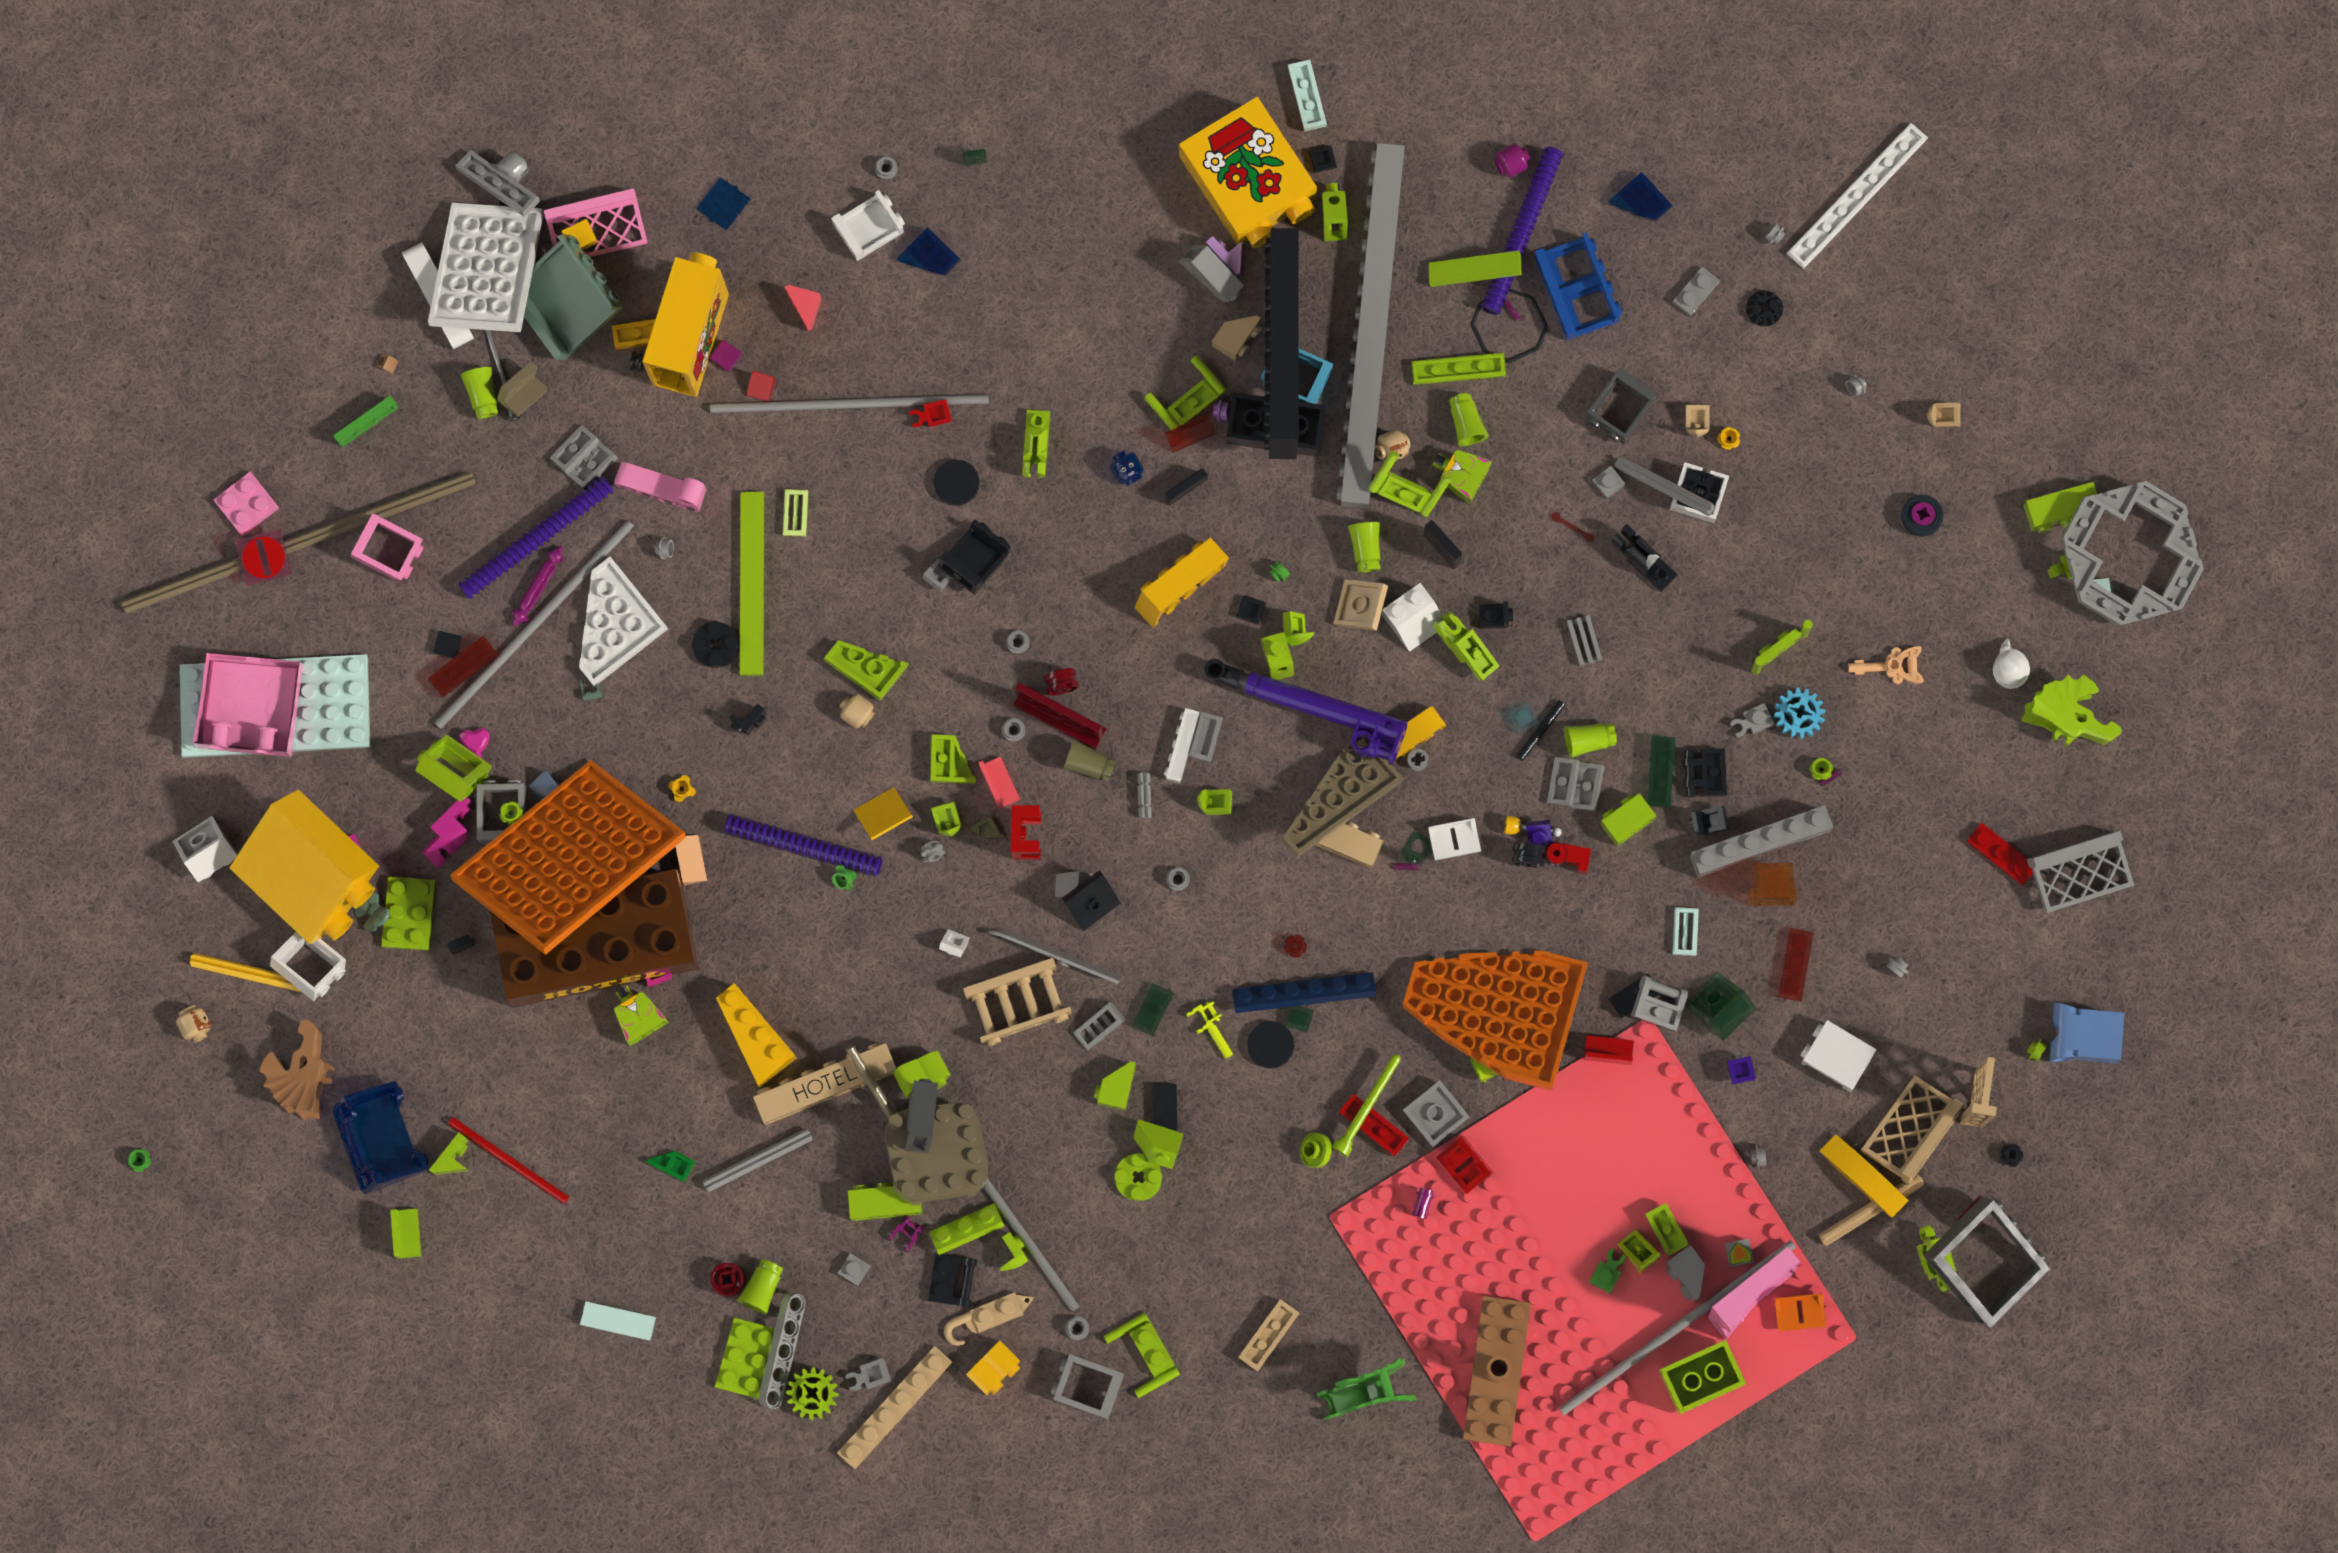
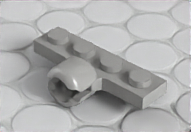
M470 150L455 165L457 171L523 217L540 202L537 195L518 183L529 171L526 161L515 152L507 153L499 163L494 165Z

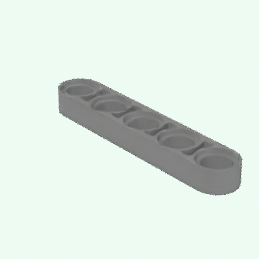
M787 1293L781 1301L759 1393V1403L764 1408L776 1409L782 1404L805 1310V1299L800 1294ZM792 1298H795L797 1301V1306L794 1310L790 1308ZM789 1321L791 1323V1330L786 1334L784 1326ZM781 1345H784L786 1348V1352L783 1357H780L779 1355V1348ZM776 1368H778L780 1370V1376L775 1381L773 1378V1372ZM772 1391L774 1393V1401L769 1404L767 1397Z

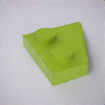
M932 734L930 740V782L975 784L976 778L971 773L967 764L968 761L960 749L956 736Z

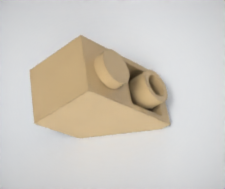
M1256 315L1224 322L1212 340V347L1235 361L1238 356L1243 357L1249 348L1247 343L1250 338L1253 337L1255 339L1262 329L1260 326L1261 318Z

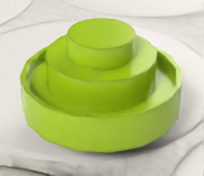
M1309 1133L1303 1139L1300 1147V1156L1303 1163L1312 1168H1321L1328 1163L1332 1153L1329 1138L1322 1133Z

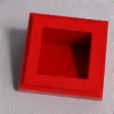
M752 371L746 396L769 402L775 378Z

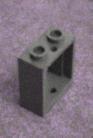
M1619 368L1587 412L1586 418L1589 419L1588 423L1595 429L1599 430L1602 428L1608 432L1607 436L1617 443L1621 441L1625 444L1655 402L1658 394ZM1617 384L1645 403L1624 433L1596 414Z
M929 1079L914 1080L909 1102L905 1151L929 1153L933 1137L938 1083H933Z

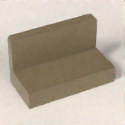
M532 361L500 387L497 400L517 417L548 390V387L535 377L538 366Z

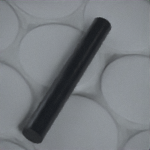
M1560 700L1556 702L1516 756L1522 761L1526 759L1566 705Z

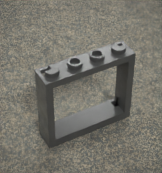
M1982 1197L1923 1257L1979 1325L1991 1328L2050 1268L2046 1265V1258L2043 1254L2032 1248L2030 1238L2024 1233H2020L2016 1228L2018 1226L2016 1221L2012 1217L2006 1216L2002 1211L2004 1209L2003 1205L1995 1198L1992 1200ZM1991 1213L2033 1265L1987 1310L1945 1260V1257Z

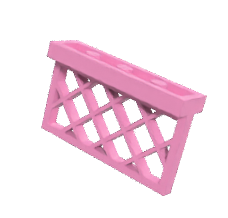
M634 188L544 210L553 247L557 244L556 238H558V235L554 232L553 224L563 222L571 227L581 217H586L592 221L590 224L591 228L596 223L606 229L593 252L587 253L583 251L590 258L648 244ZM633 205L635 215L631 221L619 215L624 207ZM618 208H619V210L617 211V213H615V212L612 211V210H614V209H618ZM608 211L614 215L608 227L597 221L602 212ZM596 214L594 219L589 215ZM617 218L629 224L623 235L611 229ZM636 218H637L638 226L635 225V224H633ZM573 219H574V221L572 222V224H570V223L567 222V221H569V220H573ZM631 226L640 231L642 240L632 242L625 238ZM609 232L620 238L614 247H608L602 243ZM623 240L628 242L626 244L620 245ZM600 246H603V247L606 248V249L598 250Z

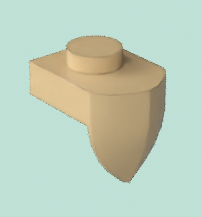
M1934 403L1927 411V419L1934 427H1960L1961 404Z
M1686 404V431L1697 438L1705 435L1710 429V405Z

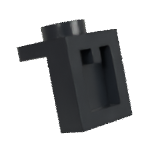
M1503 601V604L1479 605L1480 629L1508 628L1509 622H1513V607L1508 608V601Z

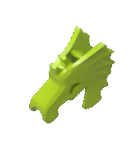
M2067 675L2062 681L2054 680L2051 683L2045 684L2042 690L2035 693L2033 701L2025 704V713L2021 719L2024 723L2040 726L2053 732V741H2057L2059 736L2064 738L2065 743L2063 745L2066 747L2077 737H2083L2105 745L2122 732L2121 727L2113 721H2110L2107 725L2101 724L2094 718L2091 710L2077 703L2091 699L2092 694L2099 692L2097 685L2086 675H2082L2077 680Z

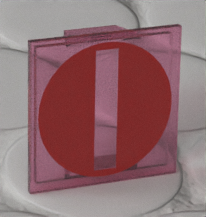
M281 529L235 541L247 586L292 574Z

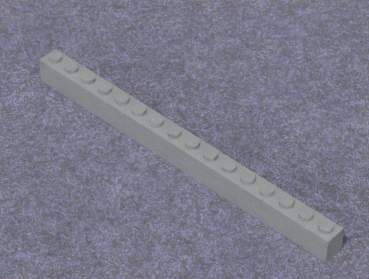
M1377 143V149L1372 150L1370 164H1375L1374 173H1369L1368 186H1373L1372 195L1367 194L1366 208L1370 209V217H1365L1364 230L1368 231V239H1363L1361 252L1366 253V259L1360 262L1359 275H1364L1363 284L1358 283L1357 297H1361V306H1356L1355 320H1359V328H1354L1353 342H1357L1356 351H1351L1350 364L1355 365L1354 373H1349L1348 387L1353 388L1352 396L1347 395L1346 409H1350V418H1345L1343 432H1348L1347 441H1342L1341 454H1345L1346 457L1345 463H1340L1339 477H1343V486L1338 485L1337 499L1341 500V506L1369 509L1370 491L1368 486L1372 479L1405 148L1403 145Z

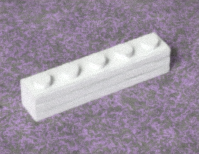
M1185 708V711L1181 712L1179 720H1182V722L1176 729L1178 736L1176 740H1173V754L1170 753L1168 758L1170 765L1169 768L1166 767L1164 776H1166L1168 781L1181 783L1200 714L1198 711Z

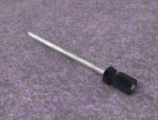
M485 330L503 386L506 380L490 330ZM505 409L509 421L518 420L522 416L517 417L510 410Z

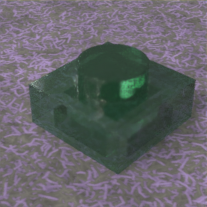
M1302 1006L1290 1007L1284 1026L1307 1034L1314 1010Z

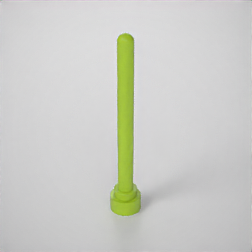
M1394 1054L1389 1060L1344 1136H1340L1339 1140L1336 1139L1333 1143L1332 1149L1341 1155L1348 1157L1352 1151L1351 1146L1353 1143L1351 1141L1401 1060L1398 1054Z

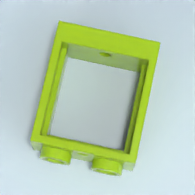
M446 734L440 740L436 739L428 750L423 749L417 757L419 763L415 771L462 802L477 789V784H483L492 765ZM441 757L467 776L464 778L460 777L437 761V759Z

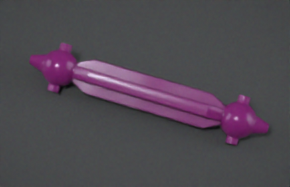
M562 546L555 550L547 551L546 554L549 560L542 564L520 601L519 609L511 611L514 619L512 626L516 627L519 623L528 622L529 618H527L526 613L534 607L555 572L556 563L564 562Z

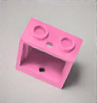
M372 513L350 557L393 580L401 582L402 578L408 579L413 569L410 566L413 557L419 558L424 546L420 545L423 539ZM377 524L414 543L399 572L362 554Z

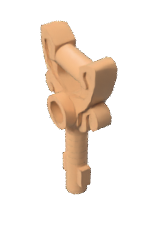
M1915 646L1903 652L1900 648L1895 647L1891 650V655L1886 657L1885 662L1864 663V660H1854V663H1848V673L1855 672V675H1864L1865 672L1886 671L1887 676L1892 678L1895 685L1901 684L1903 680L1921 684L1924 680L1921 674L1917 672V657L1922 647ZM1904 658H1907L1908 673H1905L1902 668Z

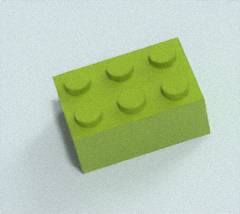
M1726 1340L1658 1371L1678 1415L1746 1385Z

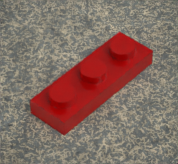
M1983 823L1979 825L1966 841L2021 886L2033 874L2032 868L2028 866L2027 858Z
M1353 1093L1341 1108L1339 1114L1352 1123L1364 1101ZM1371 1108L1359 1128L1360 1131L1394 1158L1409 1140L1407 1135L1373 1108Z

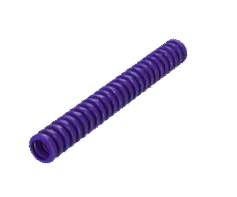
M1553 147L1544 148V154L1541 155L1542 160L1538 162L1539 166L1535 169L1537 173L1533 174L1534 179L1530 182L1532 186L1528 187L1529 192L1525 194L1524 205L1520 207L1521 212L1517 214L1519 218L1515 219L1516 225L1512 227L1514 231L1510 232L1511 238L1507 239L1508 244L1505 245V251L1502 253L1520 251L1521 256L1524 255L1523 249L1527 248L1526 243L1529 242V236L1532 235L1531 230L1535 228L1534 223H1537L1536 217H1539V211L1543 208L1541 204L1545 203L1544 198L1547 197V191L1550 190L1549 185L1553 183L1552 178L1556 175L1554 172L1558 170L1557 165H1560V159L1563 158V153ZM1514 277L1491 279L1493 283L1489 284L1490 290H1487V296L1483 299L1485 303L1481 304V308L1484 311L1493 315L1501 313L1500 308L1504 305L1502 301L1506 300L1505 295L1509 293L1508 288H1511L1510 282L1514 280ZM1486 308L1495 311V313L1487 311Z
M600 476L599 481H594L592 486L588 485L587 490L583 489L580 495L576 494V498H571L569 503L565 502L563 508L559 507V511H553V515L551 517L548 515L545 521L541 520V524L539 526L536 524L535 529H529L528 534L524 533V537L517 538V542H512V546L505 547L506 550L504 552L501 550L499 552L500 555H494L492 561L489 559L488 564H482V568H477L476 573H470L471 576L469 578L465 577L464 582H458V586L467 598L472 599V595H478L480 589L483 591L485 589L484 586H490L492 580L495 582L496 577H502V573H507L508 568H514V564H519L520 559H526L525 556L527 554L530 556L532 550H538L537 547L539 545L542 547L543 542H548L550 537L554 538V534H559L562 528L566 529L567 524H573L572 521L574 519L577 521L579 515L583 516V512H589L591 506H596L595 503H601L603 497L605 499L608 497L607 494H613V488L607 480Z

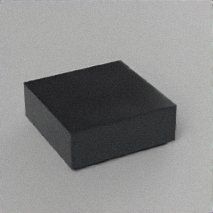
M1331 145L1309 150L1314 173L1337 168Z
M1244 595L1236 618L1258 625L1266 602Z
M439 631L433 654L457 660L462 636Z
M469 935L460 937L447 944L452 955L475 946Z

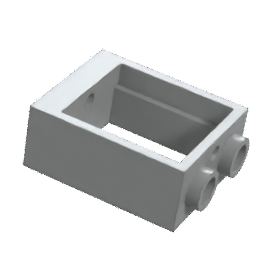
M487 780L483 781V784H477V841L479 844L490 843L504 831H485V793L518 792V804L523 810V815L527 812V787L520 780H508L507 784H497V781Z
M1069 1354L1068 1359L1063 1358L1059 1372H1062L1060 1382L1055 1381L1051 1394L1054 1395L1053 1400L1108 1420L1124 1373ZM1073 1363L1112 1377L1101 1410L1062 1396Z

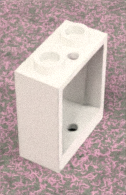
M295 932L271 956L270 967L314 1001L318 996L323 997L328 992L329 985L334 980L338 981L345 974L346 959L321 939L309 944ZM305 944L333 966L315 987L286 965Z

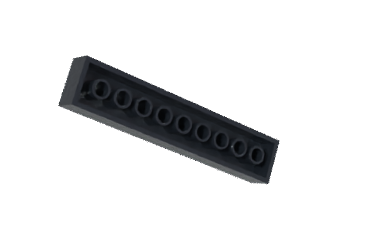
M1271 228L1270 237L1265 239L1264 450H1269V459H1297L1299 440V228Z

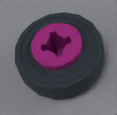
M1921 494L1913 496L1905 503L1902 508L1901 520L1909 533L1925 537L1932 535L1939 529L1943 522L1944 514L1942 506L1935 498Z

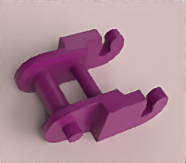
M910 1216L903 1218V1224H898L889 1237V1240L892 1241L898 1231L910 1237L911 1242L905 1249L907 1253L918 1239L917 1233L923 1231L921 1230L923 1225H915L910 1221ZM906 1224L915 1230L913 1235L903 1229Z

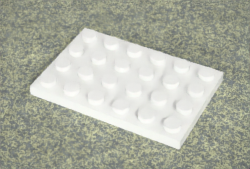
M451 204L428 318L429 326L521 332L544 215L543 209L533 208L523 217L509 206Z

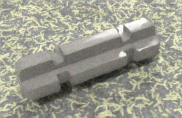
M1141 772L1137 775L1139 784V818L1148 819L1152 816L1151 807H1149L1151 805L1150 774Z

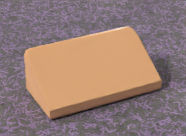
M698 835L686 836L684 840L675 846L682 882L684 885L707 881Z

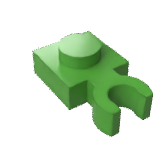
M1613 1248L1607 1253V1264L1600 1261L1588 1282L1608 1294L1611 1293L1621 1274L1620 1271L1616 1270V1267L1620 1266L1626 1257L1623 1254L1620 1260H1613Z

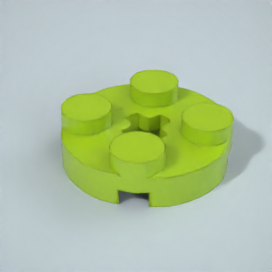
M1142 1153L1128 1155L1122 1159L1116 1168L1114 1176L1118 1191L1125 1198L1133 1201H1144L1152 1198L1159 1191L1162 1182L1160 1166L1149 1162L1145 1154ZM1135 1171L1137 1173H1140L1141 1171L1145 1173L1143 1175V1179L1145 1180L1143 1183H1140L1139 1181L1134 1183L1132 1181L1134 1179L1133 1173Z

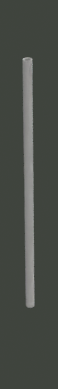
M989 394L710 404V413L924 406V404L944 399L948 400V405L989 404Z
M629 520L616 531L434 722L440 729L447 724L634 527Z
M987 1178L983 1189L993 1203H995L1016 1235H1018L1072 1312L1080 1306Z
M1790 1240L1560 1406L1558 1408L1564 1416L1711 1310L1716 1303L1785 1248L1789 1247L1791 1251L1796 1248L1794 1243Z

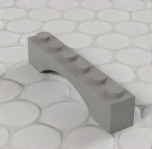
M1824 805L1693 851L1690 854V859L1697 877L1700 878L1759 854L1831 832L1833 825Z

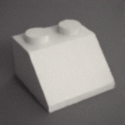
M1421 583L1382 609L1383 618L1409 652L1437 632L1432 624L1435 621L1440 622L1443 620L1437 605Z
M213 816L173 841L181 859L197 882L209 878L215 871L229 865L237 857L234 848Z

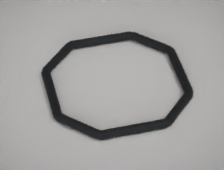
M1508 289L1509 293L1511 292L1531 300L1544 326L1536 347L1510 359L1505 358V363H1512L1541 348L1548 325L1534 297ZM1483 300L1477 305L1471 321V328L1484 354H1493L1487 351L1475 326L1481 304L1485 303Z

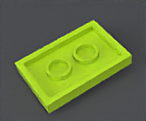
M388 877L385 908L390 910V917L383 924L382 948L430 950L436 880Z
M734 1318L715 1388L759 1399L775 1328Z

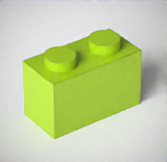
M1640 793L1635 797L1632 794L1621 801L1622 806L1617 810L1611 808L1602 815L1603 820L1600 825L1617 847L1656 818V814Z

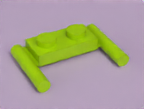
M1198 355L1194 356L1190 361L1205 378L1171 406L1165 409L1151 392L1144 397L1146 402L1173 433H1176L1181 427L1188 424L1227 391L1226 387Z
M1391 451L1368 486V490L1428 517L1452 479L1447 475H1443L1434 491L1430 493L1429 489L1390 472V469L1399 457L1397 452Z
M1805 620L1800 631L1795 628L1790 632L1787 629L1777 637L1779 641L1773 646L1770 643L1764 646L1759 651L1760 656L1755 659L1751 672L1755 675L1759 674L1762 667L1787 650L1800 638H1806L1813 626L1812 621Z
M1145 1312L1103 1335L1107 1344L1129 1332L1154 1376V1379L1134 1390L1138 1398L1180 1375Z

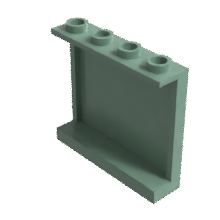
M559 235L560 241L534 264L524 318L554 359L566 360L623 308V305L620 303L618 294L606 284L605 276L595 269L593 260L581 250L579 241L572 235Z

